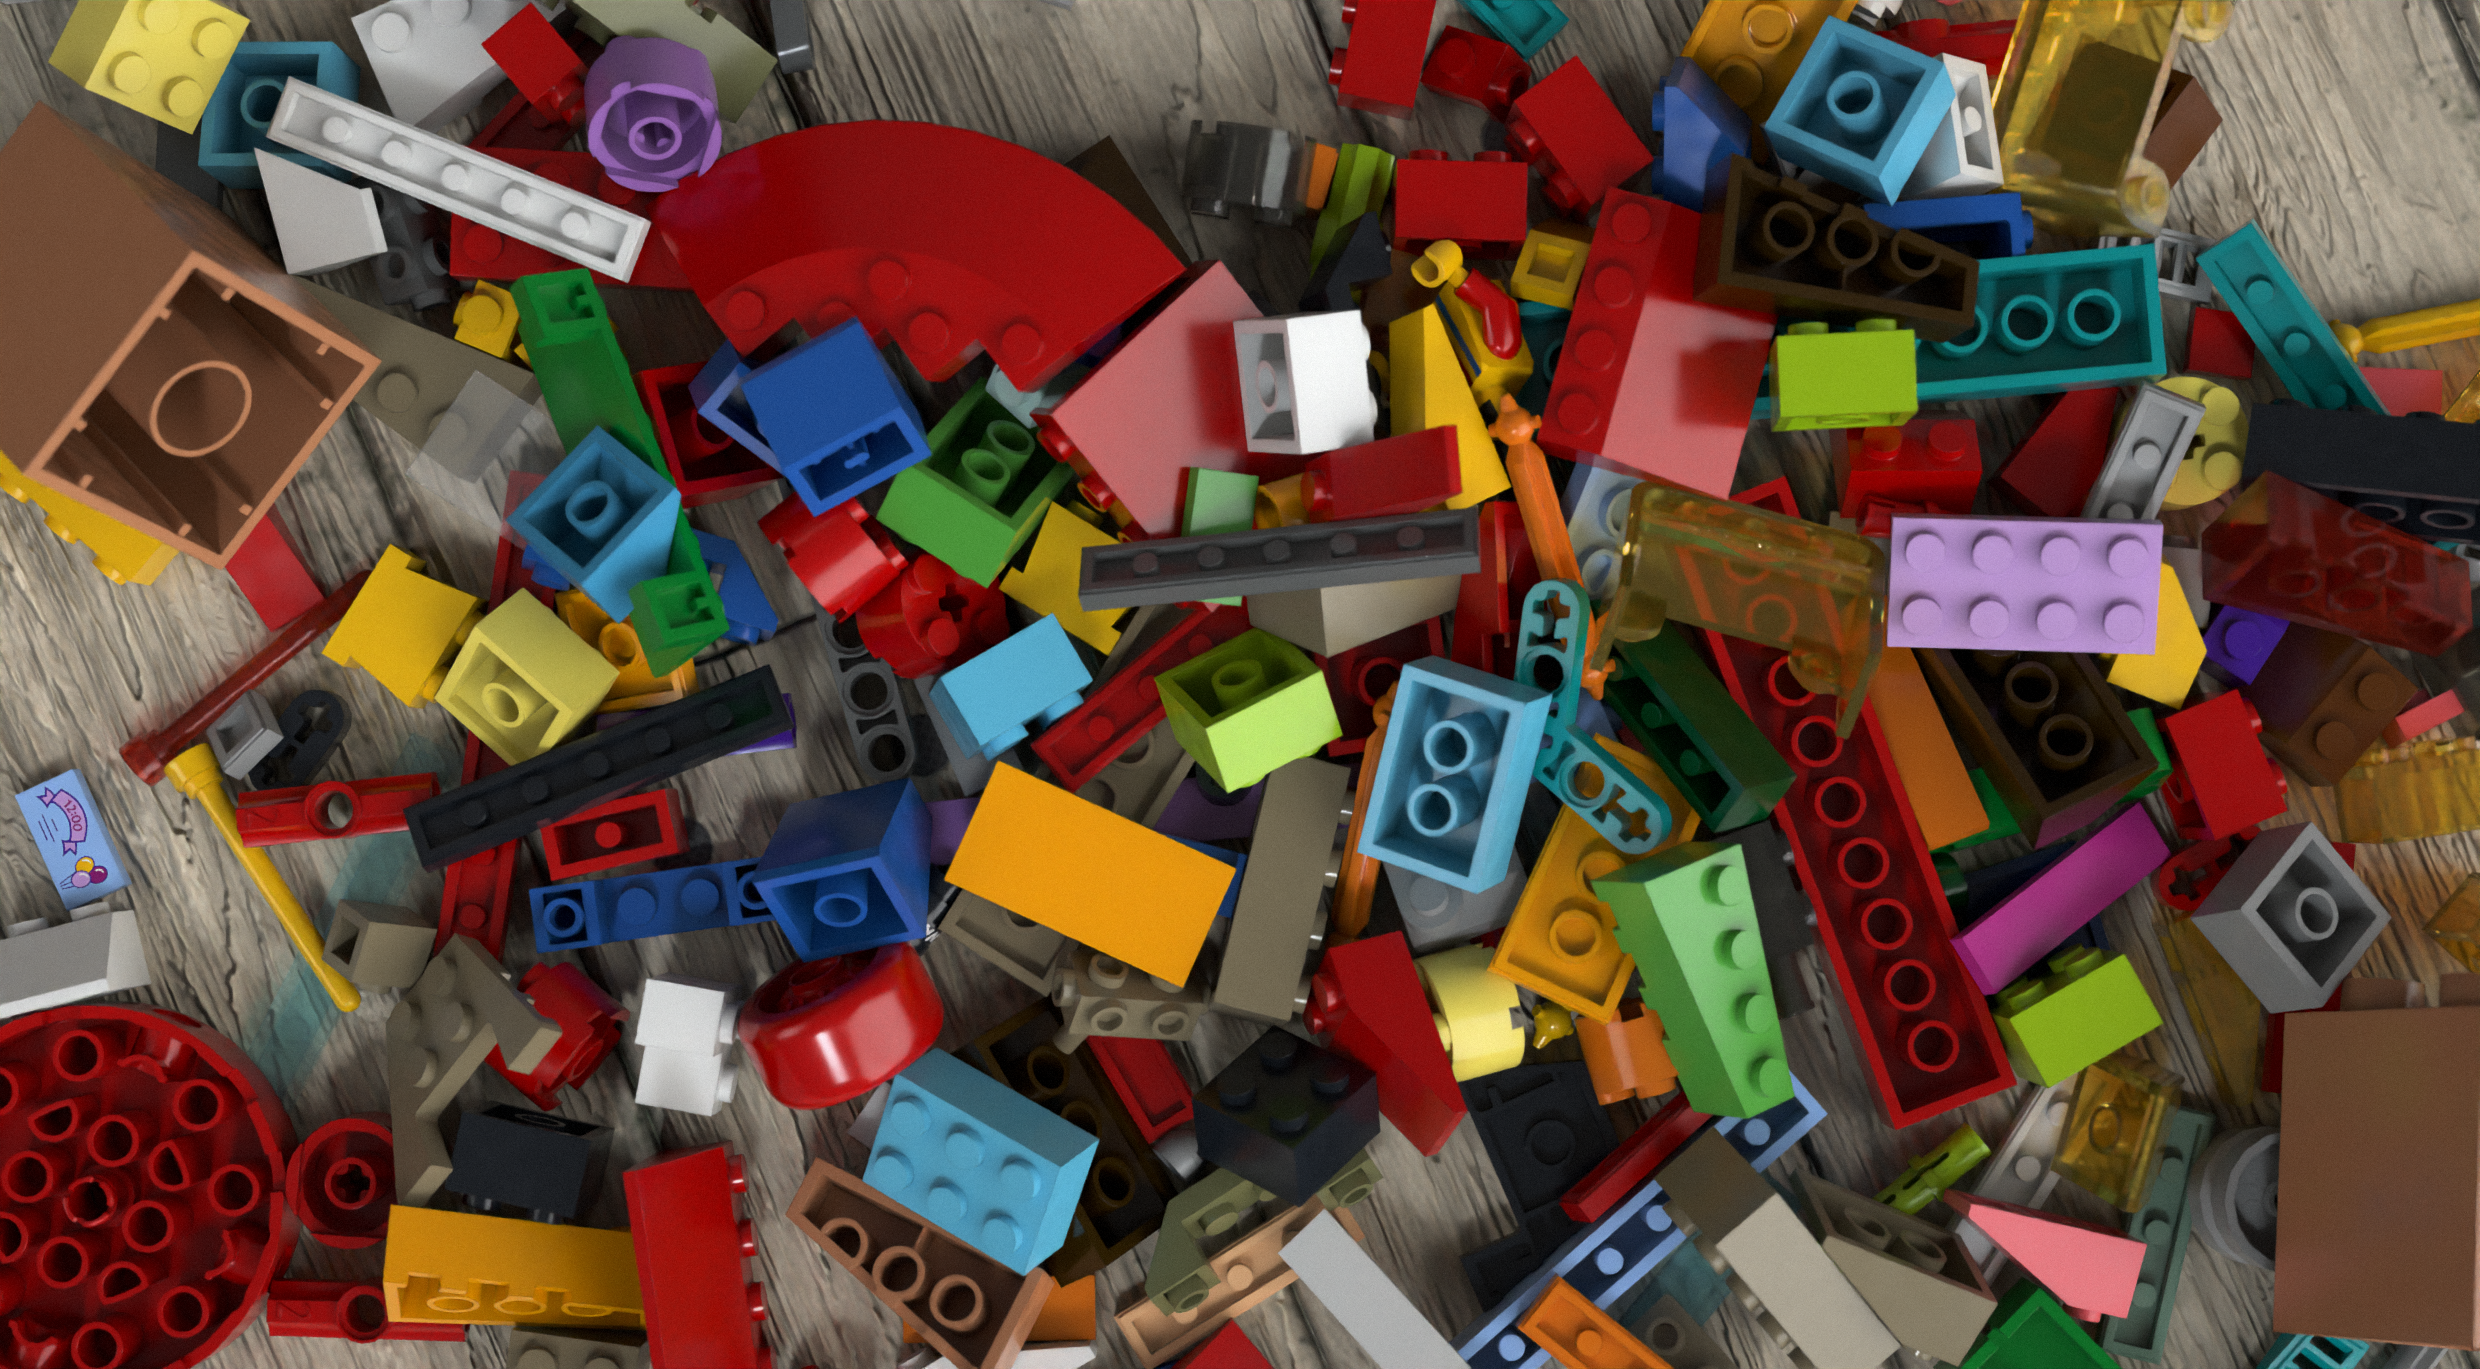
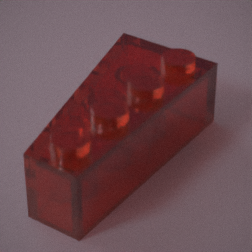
M2268 470L2201 533L2203 600L2434 657L2441 655L2473 629L2469 561Z

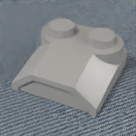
M1515 844L1505 881L1478 894L1383 861L1398 908L1418 957L1507 926L1527 882V877Z

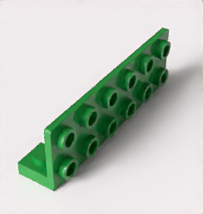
M588 268L521 276L509 287L522 320L518 326V331L566 455L568 456L598 425L676 487L675 480L667 470L654 437L651 419L644 411L631 379L628 361L620 351L607 318L604 300L597 292ZM680 503L665 576L640 581L627 591L634 607L629 616L652 675L655 678L669 675L730 629L725 617L722 599L714 589L701 556L698 538L691 531Z

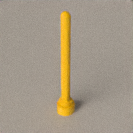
M202 743L178 755L163 769L178 793L186 792L191 800L198 798L336 1006L343 1012L355 1011L361 1004L359 991L353 983L321 959L326 945L325 940L262 847L244 848L242 838L237 831L236 808L220 785L224 780L219 772L221 765L210 745Z

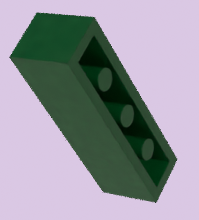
M1644 590L1590 600V606L1599 632L1596 651L1600 652L1606 660L1614 659L1616 664L1615 672H1609L1604 682V699L1713 833L1766 820L1796 779V773Z

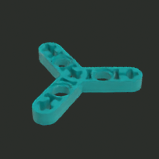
M1566 577L1544 580L1532 587L1527 593L1523 604L1514 682L1553 694L1551 703H1559L1558 710L1548 711L1543 733L1553 737V744L1542 748L1537 753L1532 775L1616 848L1625 853L1636 855L1648 852L1667 840L1672 830V815L1669 806L1657 793L1575 724L1590 617V600L1585 589L1577 581ZM1560 592V603L1570 606V615L1557 620L1554 639L1566 637L1568 640L1567 646L1559 642L1539 644L1538 635L1552 634L1554 626V613L1544 610V601L1556 597L1557 593ZM1548 654L1555 657L1563 668L1564 678L1562 684L1555 691L1541 688L1534 678L1533 667L1535 661L1541 655ZM1583 761L1597 765L1603 772L1605 779L1604 789L1596 798L1587 797L1576 788L1574 772ZM1622 788L1625 790L1626 795L1616 802L1630 813L1645 809L1650 815L1645 825L1652 833L1644 832L1638 836H1633L1628 830L1633 820L1626 812L1617 807L1606 814L1602 807L1615 799Z

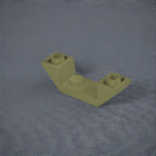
M1363 1148L1316 1192V1195L1329 1212L1339 1206L1347 1208L1365 1199L1373 1190V1184L1384 1177L1365 1148ZM1221 1167L1169 1200L1144 1287L1149 1299L1166 1317L1173 1312H1187L1200 1305L1208 1297V1290L1221 1281L1197 1240L1205 1234L1213 1236L1227 1230L1237 1221L1238 1213L1258 1200L1269 1201L1278 1196Z

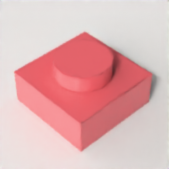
M2424 688L2415 693L2381 734L2389 748L2392 749L2465 712L2452 689L2432 699L2427 689Z

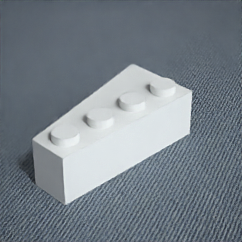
M391 0L352 17L351 20L394 118L437 135L436 132L457 116H465L482 103L483 100L481 98L508 78L505 72L481 46V43L527 4L532 2L563 39L576 30L574 25L579 17L559 3L551 11L535 0Z

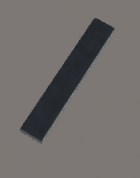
M767 664L404 808L403 812L422 868L431 873L795 727L774 671L770 664Z

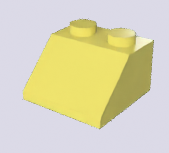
M523 587L474 626L434 699L504 761L513 766L566 745L598 709L620 672L598 650L587 644L563 623L550 608L543 605Z

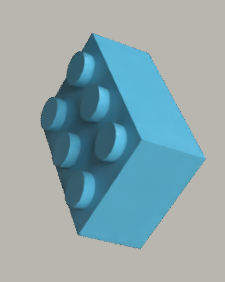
M1434 655L1403 664L1357 852L1475 894L1505 881L1553 694Z
M937 1047L895 1075L862 1181L1024 1276L1063 1246L1099 1139Z

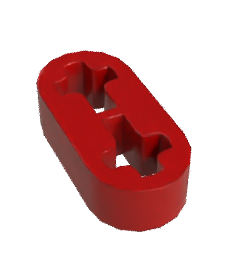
M2252 825L2217 840H2193L2171 853L2172 856L2151 873L2150 886L2154 897L2160 904L2169 909L2183 911L2198 909L2235 863L2225 862L2218 866L2215 861L2216 858L2229 852L2232 848L2228 838L2232 836L2236 840H2249L2251 843L2262 830ZM2175 867L2181 871L2189 872L2203 867L2206 874L2189 884L2192 892L2189 898L2184 893L2170 892L2169 885L2176 880L2173 871Z

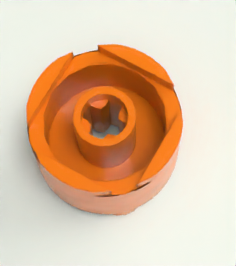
M1642 996L1630 999V997L1621 999L1607 1026L1581 1014L1574 1018L1577 1036L1599 1105H1606L1636 1095L1634 1088L1639 1099L1657 1096L1676 1089L1674 1080L1679 1079L1677 1075L1680 1074L1672 1064L1662 1042L1666 1030L1657 1011L1647 1009Z

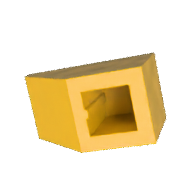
M2164 554L2161 555L2155 655L2096 653L2095 657L2102 660L2099 668L2107 682L2180 710L2207 653V649L2174 568Z

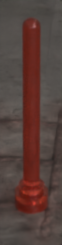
M363 569L355 574L159 732L154 728L147 734L138 732L119 748V753L130 769L150 787H154L166 777L163 770L164 767L179 755L177 751L218 719L248 689L254 690L341 620L373 570Z

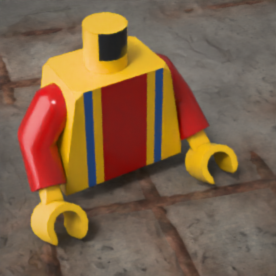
M1439 240L1425 249V255L1412 264V274L1419 283L1429 288L1437 287L1445 280H1448L1433 304L1488 430V426L1495 424L1496 418L1500 413V396L1510 393L1515 398L1533 373L1534 362L1522 334L1520 310L1517 301L1506 293L1500 280H1489L1474 267L1469 271L1461 267L1463 256L1456 243L1451 240ZM1370 350V363L1377 369L1381 380V391L1389 394L1386 401L1390 402L1388 363L1380 352ZM1498 437L1491 438L1494 441L1500 440Z

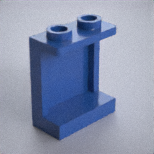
M2020 192L1898 201L1892 207L1883 203L1864 204L1860 208L1869 212L1868 218L1895 230L1905 228L1941 245L1978 242L1982 246L1983 259L2025 256V249H2030L2033 243L2032 216L2029 210H2022Z

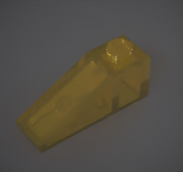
M2196 910L2182 911L2151 923L2221 1101L2238 1107L2252 1103L2261 1002L2190 919Z

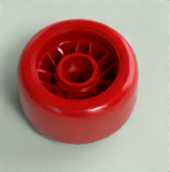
M905 941L803 963L801 958H798L767 979L749 996L741 1008L737 1020V1028L741 1043L771 1096L787 1108L806 1111L833 1106L855 1098L903 1071L934 1043L942 1029L945 1016L941 996L912 943Z

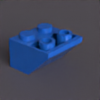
M1677 56L1669 76H1661L1659 91H1654L1652 127L1653 131H1664V139L1659 141L1658 155L1653 156L1652 194H1663L1664 201L1702 214L1707 171L1731 152L1752 160L1753 120L1690 57Z
M857 315L739 378L740 386L781 469L814 517L932 455L919 412Z

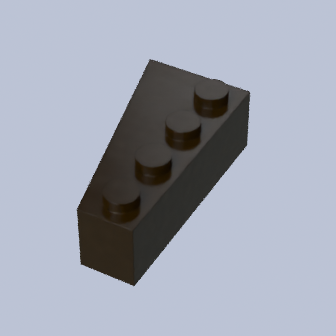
M1734 152L1729 153L1707 171L1692 300L1855 328V323L1860 321L1896 320L1897 330L1914 329V338L1944 343L1974 326L1979 261L1905 228L1895 230L1868 218L1869 212L1845 202L1839 205L1807 191L1808 185L1783 175L1778 178L1752 166L1754 161Z

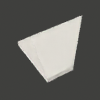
M254 147L288 275H319L388 251L371 188L358 189Z

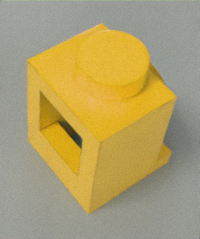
M478 279L473 293L470 291L465 292L457 305L453 326L457 327L458 330L454 339L461 344L518 367L521 358L514 350L522 343L518 331V326L522 320L511 292Z

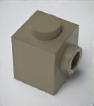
M339 899L321 959L355 986L369 992L389 994L392 987L413 989V986L424 974L425 967L433 957L434 938L437 929L408 907Z

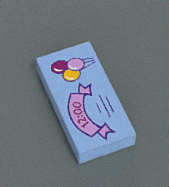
M71 769L15 795L67 911L84 907L132 884L80 769Z

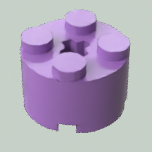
M620 36L607 44L605 53L590 68L584 85L588 145L593 158H597L605 167L606 174L616 183L638 191L665 192L678 188V180L698 170V177H700L714 164L722 143L716 86L706 56L697 49L689 48L681 43L663 38L647 37L637 39L632 36Z

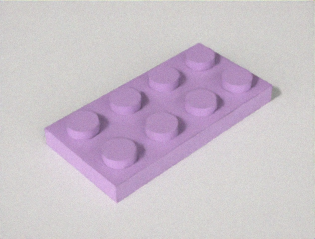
M1891 513L1886 646L2155 655L2163 523L2160 520Z

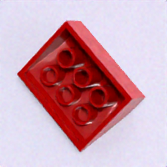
M1608 186L1542 417V425L1537 435V446L1544 454L1727 502L1779 315L1692 300L1702 214L1668 201Z
M728 1140L659 1151L624 1171L623 1178L652 1369H778L775 1349L773 1345L764 1346L760 1321L768 1319L769 1309L764 1282H754L750 1257L758 1256L759 1242L754 1218H744L740 1193L749 1191V1176L744 1154L735 1155L733 1141Z

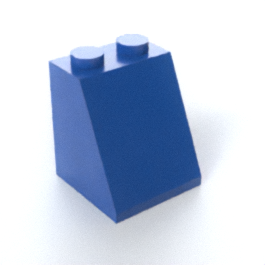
M910 777L788 805L754 872L753 884L803 963L926 937L932 816Z

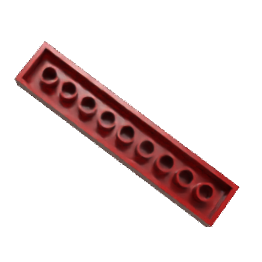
M1786 476L1730 496L1727 502L1717 501L1662 522L1655 529L1708 669L1797 775L1791 786L1766 818L1881 1123L1894 1130H1899L2018 1085L1984 995L1950 941L1960 932Z

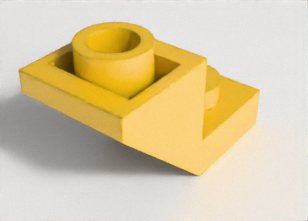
M1549 217L1530 229L1510 281L1511 296L1573 311L1596 228Z

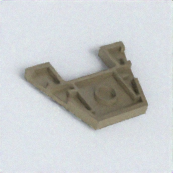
M456 933L438 956L429 962L424 974L403 1001L394 1007L389 1019L385 1022L396 1197L399 1205L423 1208L452 1172L453 1167L438 1127V1117L497 1042L507 1069L530 1075L563 1034L560 1025L554 1019L542 1016L532 1006L536 1000L531 995L519 992L509 982L511 974L477 939Z

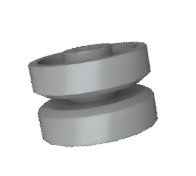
M2254 1123L2228 1128L2213 1138L2194 1166L2192 1165L2188 1181L2189 1187L2187 1186L2188 1191H2186L2191 1221L2208 1246L2226 1259L2275 1271L2280 1128Z

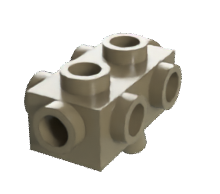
M1085 946L1078 952L1069 951L1064 967H1058L1055 970L1052 980V1000L1055 1006L1061 1007L1065 1022L1053 1035V1042L1059 1050L1066 1054H1071L1088 1035L1190 1041L1199 1016L1205 1015L1209 1008L1208 1004L1211 996L1209 980L1206 977L1195 976L1192 967L1183 988L1090 946Z

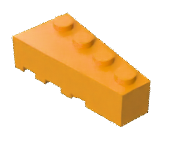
M399 1205L390 1206L383 1287L389 1322L647 1330L631 1227L620 1226L603 1230L568 1224L553 1225L535 1221Z

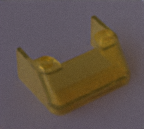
M1649 481L1641 482L1633 488L1623 517L1598 610L1590 669L1603 672L1615 637L1626 642L1652 639L1660 633L1665 618L1789 651V670L1805 689L1819 694L1829 693L1837 695L1835 735L1848 739L1882 658L1885 555L1875 543L1854 533L1732 500L1723 502Z

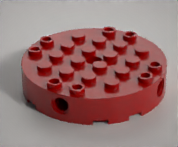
M103 1001L37 1012L0 1027V1369H191L230 1345L249 1328L266 1308L272 1280L284 1278L291 1264L302 1224L299 1217H295L289 1207L285 1190L287 1167L292 1154L299 1146V1142L291 1118L279 1094L264 1072L233 1041L211 1026L189 1015L161 1006L141 1002ZM94 1182H99V1186L106 1194L107 1206L109 1208L105 1212L98 1210L92 1200L91 1190Z

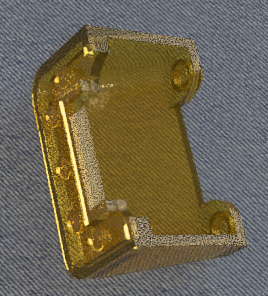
M2024 0L1991 99L2004 185L1982 195L2020 192L2022 210L2030 211L2033 226L2052 236L2158 238L2169 207L2170 186L2165 172L2155 163L2142 156L2181 39L2183 38L2193 43L2216 41L2227 29L2237 0Z

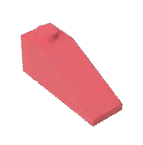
M1945 1189L1943 1201L2041 1289L2062 1301L2061 1309L2066 1314L2090 1322H2099L2102 1313L2127 1319L2145 1255L2146 1243L2116 1227L1953 1189Z

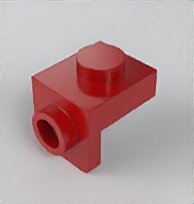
M1446 25L1420 78V82L1430 92L1479 107L1493 121L1505 124L1513 101L1528 90L1532 69L1509 44Z

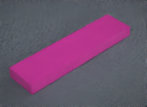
M2141 803L2126 804L1950 941L1983 995L1996 994L2160 866L2172 854Z

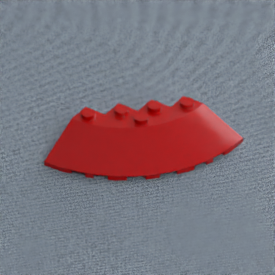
M871 119L822 124L775 135L720 157L700 177H698V170L678 181V188L663 192L644 206L703 307L744 359L766 361L801 331L804 330L812 340L857 315L879 351L895 340L926 381H947L986 349L1018 392H1037L1188 270L1144 222L1111 195L1070 168L1022 145L975 130L926 121Z

